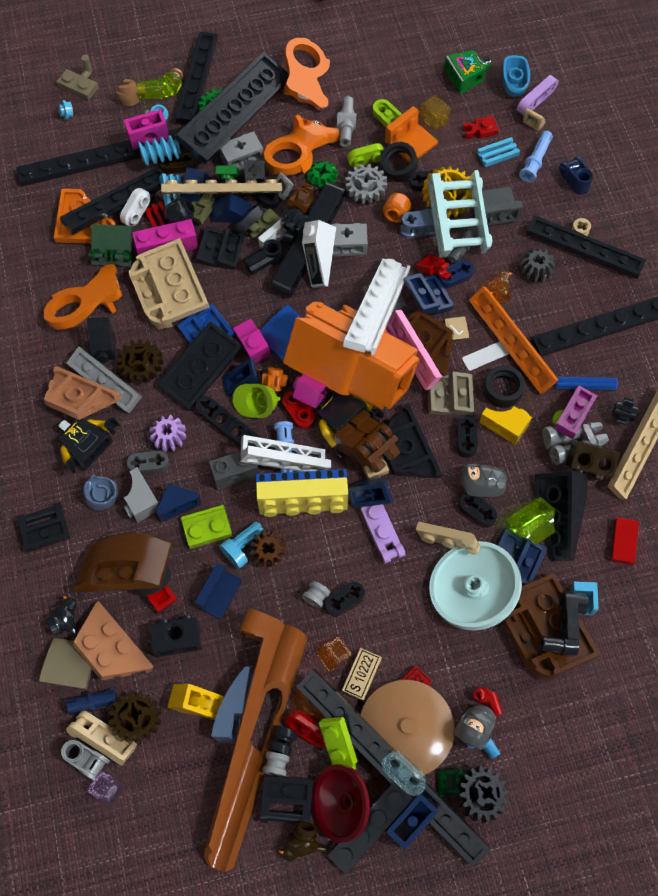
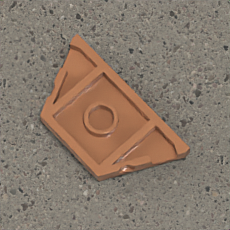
M58 366L54 367L53 380H50L49 390L44 397L46 406L78 420L121 400L119 392Z
M98 601L73 642L74 648L101 681L113 679L116 676H131L135 672H151L154 666Z

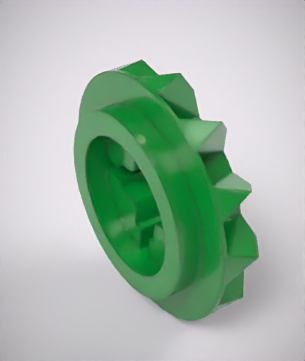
M319 160L318 163H312L307 172V177L314 186L324 188L327 182L331 184L336 182L338 169L335 168L334 164H330L328 160L326 162ZM325 170L326 173H324L320 178L319 172Z

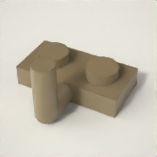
M83 55L81 59L85 70L82 74L79 75L66 69L56 83L59 88L89 101L99 86L97 82L88 79L92 74V67L89 56Z

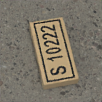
M360 648L342 693L364 702L382 657Z

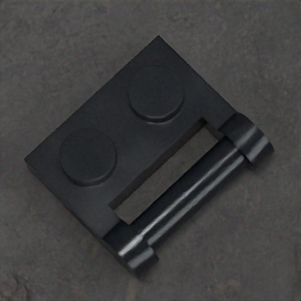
M61 502L55 503L53 507L17 516L27 553L71 539ZM57 515L55 519L28 527L29 523Z
M264 776L260 823H268V821L310 823L313 780ZM270 803L299 805L304 806L303 813L269 811Z

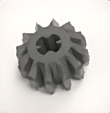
M540 247L537 251L531 248L529 253L525 252L520 262L522 275H527V280L533 278L534 282L538 279L544 282L546 277L549 278L552 275V270H554L555 262H553V255H548V250L542 252Z

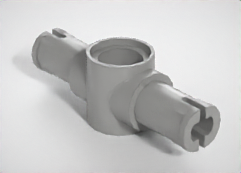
M350 96L343 98L342 109L337 113V128L340 132V145L342 147L350 146L351 134L353 131H356L357 113L353 110L354 100Z

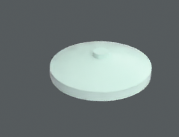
M478 541L481 549L475 555L469 554L467 549L455 547L438 561L432 572L429 587L432 603L440 616L457 628L483 630L495 626L510 615L520 598L522 580L517 564L507 551L489 542Z

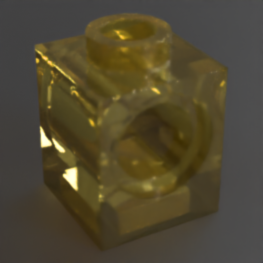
M434 95L421 104L420 118L434 130H437L449 122L451 108Z

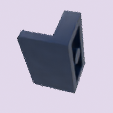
M216 563L195 601L196 607L218 619H222L239 589L242 579L228 573L225 566Z

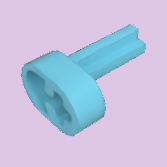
M253 523L233 540L228 538L219 545L222 553L237 569L248 563L247 557L241 550L255 539V534L259 536L262 534L261 531L264 529L260 523Z

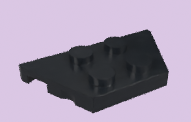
M406 404L403 410L388 425L393 435L398 438L395 444L401 452L394 459H387L394 475L441 478L442 472L410 404Z

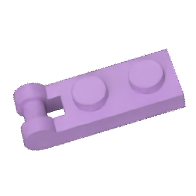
M383 504L362 507L360 511L384 564L391 562V559L397 556L398 558L406 556L405 550L398 539ZM392 544V545H393V549L387 550V549H386V546H389V545Z

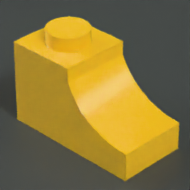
M515 406L511 410L504 412L486 408L481 414L479 423L516 445L528 428L532 417L525 410L518 409Z
M173 684L167 708L215 720L225 696L191 684Z

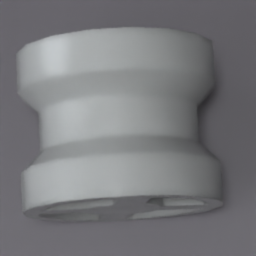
M311 581L308 591L303 593L302 598L310 605L320 609L323 606L324 598L329 596L330 591L322 584Z
M266 752L265 758L267 763L263 767L262 772L268 775L286 777L287 771L285 766L289 762L290 757L280 753Z

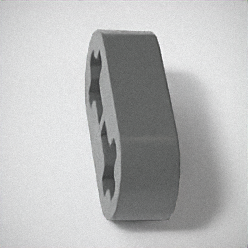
M163 451L135 453L127 460L129 471L135 468L136 461H140L141 464H139L138 469L142 475L164 472L168 469L170 463L167 454ZM157 458L162 459L161 465L156 464Z

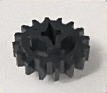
M479 766L475 770L474 768L469 769L467 774L460 776L463 783L456 784L461 793L455 796L462 800L458 807L466 808L465 816L473 814L474 822L481 820L482 823L490 822V820L498 819V814L505 812L502 805L509 803L504 799V795L509 794V791L502 788L506 782H499L500 774H492V768L483 769L482 766ZM476 778H483L485 779V781L481 782L480 780H476ZM480 807H484L485 809L488 808L489 810H488V811H482V810H479V809H480Z

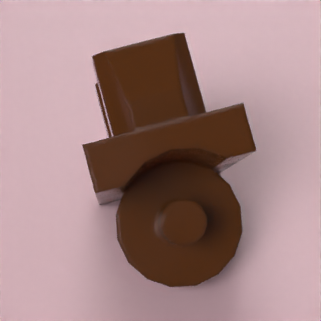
M303 182L301 188L296 189L289 199V210L295 208L302 213H306L314 199L311 196L314 187Z

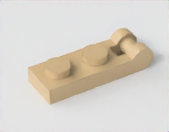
M418 522L416 531L426 543L433 544L437 542L442 543V545L448 548H464L471 555L479 553L481 549L480 544L472 533Z
M81 711L76 717V722H71L66 728L67 733L71 737H78L121 766L137 746V743L134 741L129 745L127 738L120 742V734L113 736L112 727H109V725L87 711Z

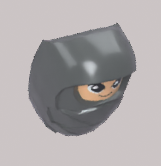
M468 464L460 471V483L468 495L496 497L503 495L506 490V474L501 468L489 465Z
M476 705L462 716L453 735L481 751L486 747L492 736L496 716L490 708L484 705Z

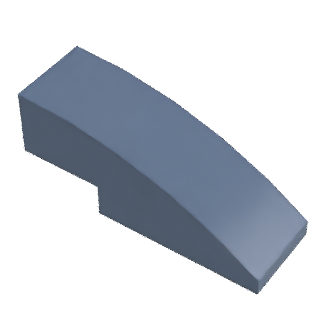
M244 667L219 707L211 737L219 743L235 744L254 673L250 667Z

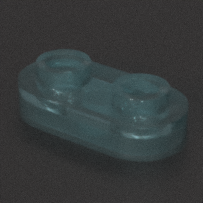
M391 751L386 754L382 761L384 773L407 794L412 796L421 794L427 783L425 774L401 752ZM394 759L400 763V766L397 768L391 765V761ZM416 777L419 783L413 785L410 782V778Z

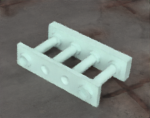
M474 170L469 180L451 182L441 180L440 173L432 174L427 183L439 257H447L454 247L480 245L481 254L486 253L492 246V236L488 231L482 195L483 181L479 177V171ZM471 188L472 199L454 201L444 199V190ZM474 207L475 218L458 220L447 218V209ZM477 226L479 237L462 239L450 237V228Z

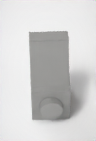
M138 467L129 471L132 476V488L128 496L124 497L127 503L124 509L130 518L134 516L137 523L157 513L159 504Z

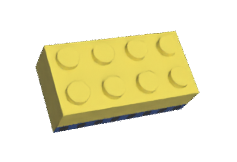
M346 469L256 474L257 502L260 515L273 517L277 514L286 513V515L295 516L303 512L315 515L320 514L322 511L341 513L343 510L348 509Z

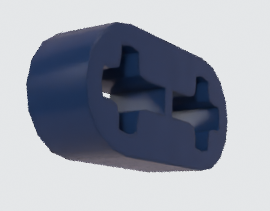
M459 261L445 269L452 275L450 280H443L439 276L438 279L444 288L454 287L471 279L474 266L469 261Z

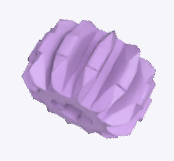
M170 414L168 419L161 415L160 422L154 420L153 424L155 427H150L149 431L152 434L150 435V440L157 449L162 447V450L166 452L168 448L175 451L176 445L182 447L183 443L181 440H186V433H184L186 428L185 425L181 424L179 418L174 420Z

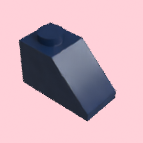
M419 793L385 831L406 850L439 811Z

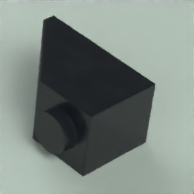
M109 317L87 318L92 356L100 362L115 360L116 337Z

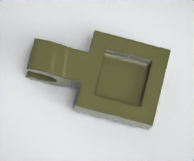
M203 194L199 202L192 201L195 208L192 221L199 224L204 223L212 211L211 206L216 202V199L212 197L213 194Z
M271 209L267 210L248 228L251 231L248 235L252 239H256L281 218Z

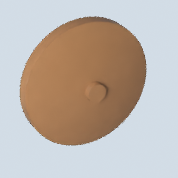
M398 680L378 688L364 704L360 715L420 776L432 772L446 759L454 740V720L448 704L436 690L418 681Z

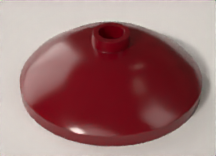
M344 764L326 767L318 775L312 792L314 818L322 833L330 840L338 843L355 840L364 831L369 818L370 801L366 785L353 768Z

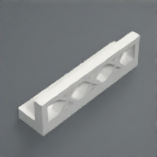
M247 435L241 437L240 462L298 472L331 469V460L325 459V449ZM248 443H253V444H255L257 447L247 446V445H248ZM268 447H275L277 450H271V449H267V448H268ZM293 450L296 451L297 454L288 453V451ZM309 454H316V455H319V458H317V457H311V456H308V455H309Z

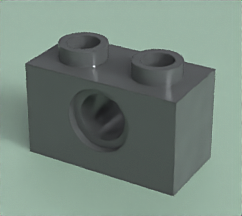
M241 452L209 461L217 490L256 479V474H259L257 465L240 462Z

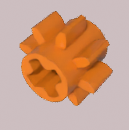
M270 367L267 372H263L261 384L270 386L274 391H282V386L286 387L288 375H284L281 368Z

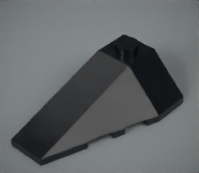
M575 471L535 474L536 503H539L542 512L540 518L546 527L547 534L545 537L552 561H574L587 499V474Z

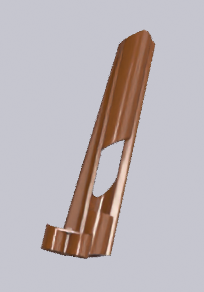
M246 609L239 631L246 634V638L260 642L261 646L226 779L204 849V857L208 867L227 872L235 866L264 776L262 770L267 763L265 758L266 752H271L267 748L269 742L274 738L273 731L275 725L280 726L307 643L306 635L299 629L285 625L280 620L254 609ZM277 688L281 691L262 752H260L252 745L250 740L266 693L271 689Z

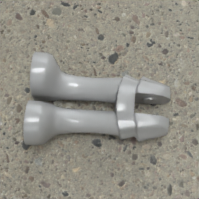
M601 422L581 424L573 438H580L582 442L603 446L609 441L607 434L596 436L593 434L603 429ZM553 426L544 427L542 431L546 449H550L549 456L556 465L565 463L571 444L561 446L560 444L573 439L557 432Z

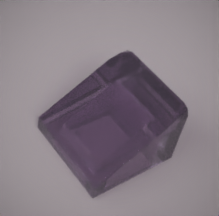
M100 771L87 791L96 799L111 807L125 786L104 771Z

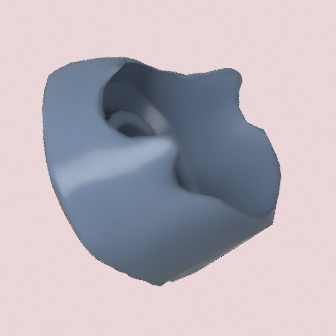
M92 475L83 487L85 503L89 508L96 511L110 508L117 499L118 488L116 482L107 477Z

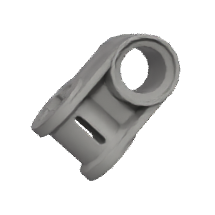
M76 740L66 742L61 749V755L65 761L95 782H97V776L104 765L110 762L109 759L97 751L91 750ZM78 746L80 749L79 756L70 759V749Z

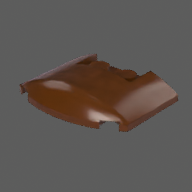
M119 533L104 537L86 548L72 590L73 592L160 588L172 544L160 537L145 533Z

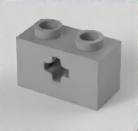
M254 131L230 140L219 150L220 158L224 165L237 166L239 170L244 168V161L264 160L263 147Z
M332 224V226L336 227L332 256L367 255V224Z

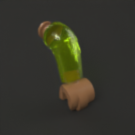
M172 68L170 72H166L161 78L139 81L137 85L135 81L125 79L123 81L124 85L116 87L117 99L121 101L123 106H133L139 102V98L162 99L173 96L182 86L181 79L183 78V73L178 68Z

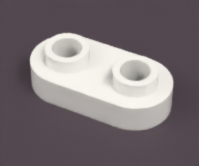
M137 188L132 192L120 214V220L123 224L133 227L139 222L149 205V192L142 188Z

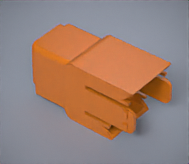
M312 302L306 307L305 312L307 314L305 318L296 317L283 361L287 366L325 384L326 387L341 395L353 394L380 410L384 408L391 409L408 391L420 358L416 357L417 348L386 333V329L375 355H371L370 351L365 350V353L343 347L345 337L358 312L347 305H343L342 310L337 312L321 302Z

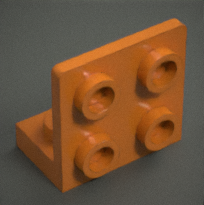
M413 106L386 126L385 142L388 145L394 142L408 143L414 148L419 159L438 144V140L418 124L419 110ZM398 153L410 163V156L408 154Z

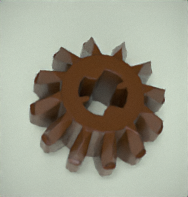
M273 529L270 531L269 537H267L266 531L262 530L263 539L255 534L254 538L259 541L258 544L254 542L249 543L250 546L257 547V550H252L249 554L254 555L258 553L259 556L254 559V562L257 563L263 558L262 567L266 566L267 560L270 561V566L274 567L273 558H276L281 563L283 560L278 554H287V551L280 550V547L286 546L287 542L278 543V540L283 535L279 534L276 538H273L275 533ZM264 543H272L274 545L272 548L274 552L272 554L269 552L263 553L262 549L264 548L262 545Z

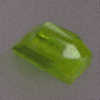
M539 497L505 520L506 526L519 537L527 538L535 544H539L555 533L553 520L555 509L542 497Z

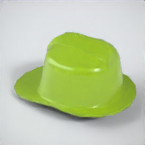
M243 384L238 386L233 393L235 409L239 414L248 418L268 417L280 400V397L276 395L270 386L261 384Z

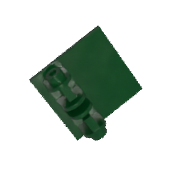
M91 224V251H89L91 265L113 264L115 266L132 267V226Z

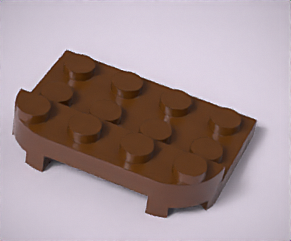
M554 573L522 586L517 605L510 615L501 621L526 668L539 680L556 678L558 675L600 655L580 618L579 652L576 657L560 655L559 652L540 650L539 641L542 635L560 638L559 599L564 590Z

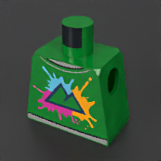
M473 50L445 57L444 70L459 94L482 83L485 78L486 69L491 68L490 58L480 59Z

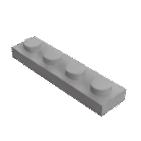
M78 347L67 361V364L84 378L119 392L121 400L116 402V404L128 413L133 410L142 398L138 392L81 347Z

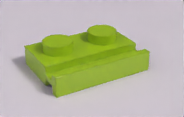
M224 505L181 517L190 549L233 537Z

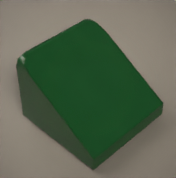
M462 769L438 770V794L440 796H455L461 793L456 784L463 783L460 776L467 774V771Z

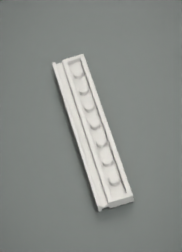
M382 259L345 337L343 347L363 353L366 350L370 351L371 355H375L405 282L403 279L409 274L410 266L406 268L393 259Z

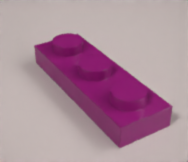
M578 386L554 429L573 439L598 395Z

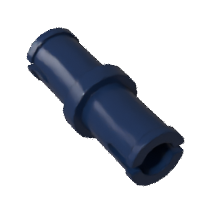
M115 689L96 694L89 692L87 696L67 699L68 713L72 715L86 710L93 712L96 711V708L112 705L113 702L117 703Z

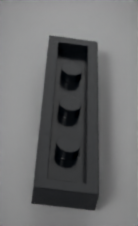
M395 780L370 808L368 822L361 835L353 841L339 843L328 857L346 875L414 797Z

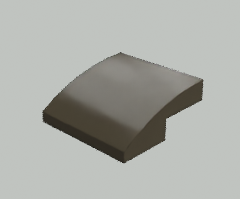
M454 371L446 376L441 374L442 378L432 389L427 390L428 414L467 415L474 413L472 374Z
M54 638L48 650L39 682L87 690L92 668L74 648V641Z

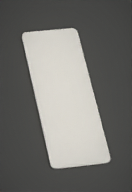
M499 341L462 357V360L468 370L471 371L506 356L509 352Z

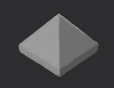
M280 172L276 180L277 183H282V191L278 195L282 200H285L294 184Z

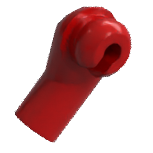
M478 687L473 691V697L476 701L487 705L496 717L503 715L498 696L495 692L484 687Z

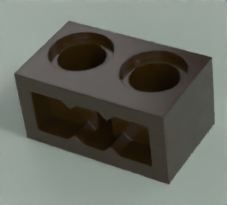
M573 439L566 465L572 468L571 471L583 474L585 471L593 473L592 477L605 480V477H614L620 452ZM585 453V460L582 463H578L579 455ZM606 458V465L603 468H599L600 460Z

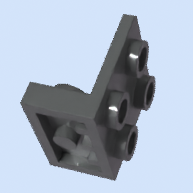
M511 187L482 191L487 225L520 221L523 204L522 201H515Z

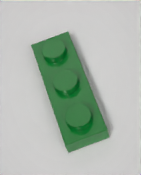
M216 166V174L223 181L241 180V171L237 166Z

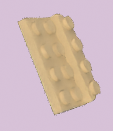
M180 238L136 256L137 260L133 263L131 270H129V276L149 322L157 329L173 327L172 322L210 307Z

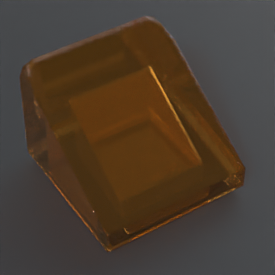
M339 636L324 644L317 652L318 657L329 671L334 670L353 655Z

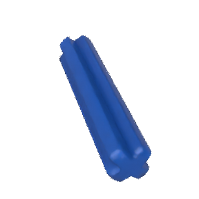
M557 376L559 381L555 383L556 389H577L578 386H581L587 390H616L618 387L617 378Z

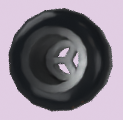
M178 197L166 205L165 219L169 224L193 219L195 208L189 199Z

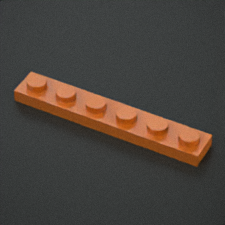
M482 286L469 299L470 303L539 393L544 394L559 381L488 288Z

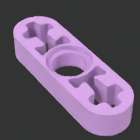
M549 75L520 101L517 111L523 116L527 108L533 111L554 92L559 80Z

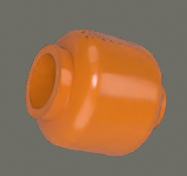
M402 193L391 194L383 206L384 216L391 222H402L403 215L411 209V202Z

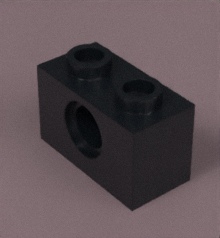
M186 615L179 617V620L176 621L163 619L156 621V624L150 625L153 653L156 658L203 650L197 617ZM174 631L182 632L179 639L173 640L170 636Z

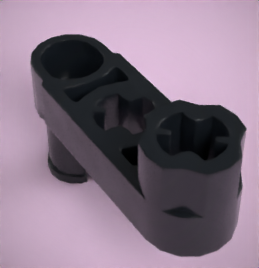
M562 591L559 599L560 638L542 635L539 641L541 651L559 652L560 655L572 657L578 655L580 639L578 614L584 615L587 612L589 598L586 594Z

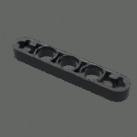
M203 396L197 400V413L240 448L243 435L262 438L211 397ZM204 404L205 406H207L209 404L211 411H209L207 408L202 409V405ZM219 415L227 417V421L223 424H219L215 420ZM239 427L243 429V433L240 436H234L231 433L232 430ZM268 447V448H267V449H271V450H277L275 447Z

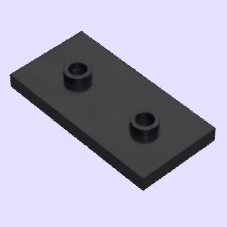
M210 321L157 383V386L187 410L191 411L196 405L197 400L207 392L243 349V345Z

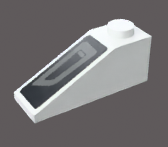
M320 220L305 222L302 244L310 283L313 288L328 287L336 227Z

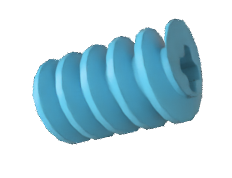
M168 135L167 142L163 137H160V143L153 138L152 145H150L148 140H145L144 146L138 141L142 161L147 166L150 159L154 164H157V158L163 163L165 156H167L169 161H172L173 155H175L177 160L180 159L179 142L173 140L171 135Z

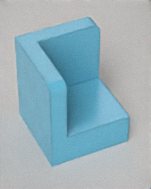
M573 582L570 592L584 593L589 598L587 612L584 615H594L598 611L597 583Z

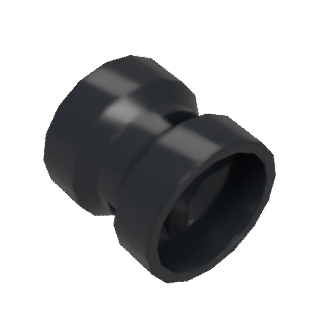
M275 725L273 731L274 738L269 742L267 749L271 752L290 757L292 752L291 745L296 740L298 733L289 728Z

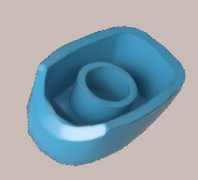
M507 56L504 60L503 87L506 94L511 97L523 95L530 82L529 64L523 56Z

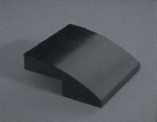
M206 225L195 262L211 267L236 269L245 234H238L237 231L226 228L224 232Z

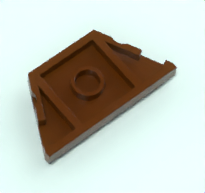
M418 310L411 314L407 320L440 374L446 376L454 332L431 316Z

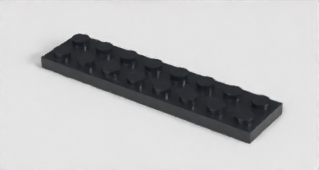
M265 52L261 53L176 134L175 140L202 163L206 164L285 86L289 78L288 72Z

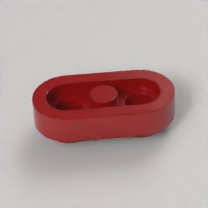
M294 391L287 392L283 396L285 411L299 429H310L315 423L313 410L302 401L290 402L289 400L293 398ZM304 414L308 416L305 419L301 418Z
M291 711L285 719L286 726L297 732L299 737L318 748L326 747L319 723L308 717L303 711Z

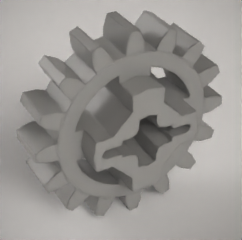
M360 164V169L353 167V172L349 171L348 177L345 178L349 197L354 196L355 202L361 199L362 204L365 203V200H368L370 204L372 199L379 201L380 196H384L385 190H387V176H384V171L378 172V166L371 168V164H368L367 167Z

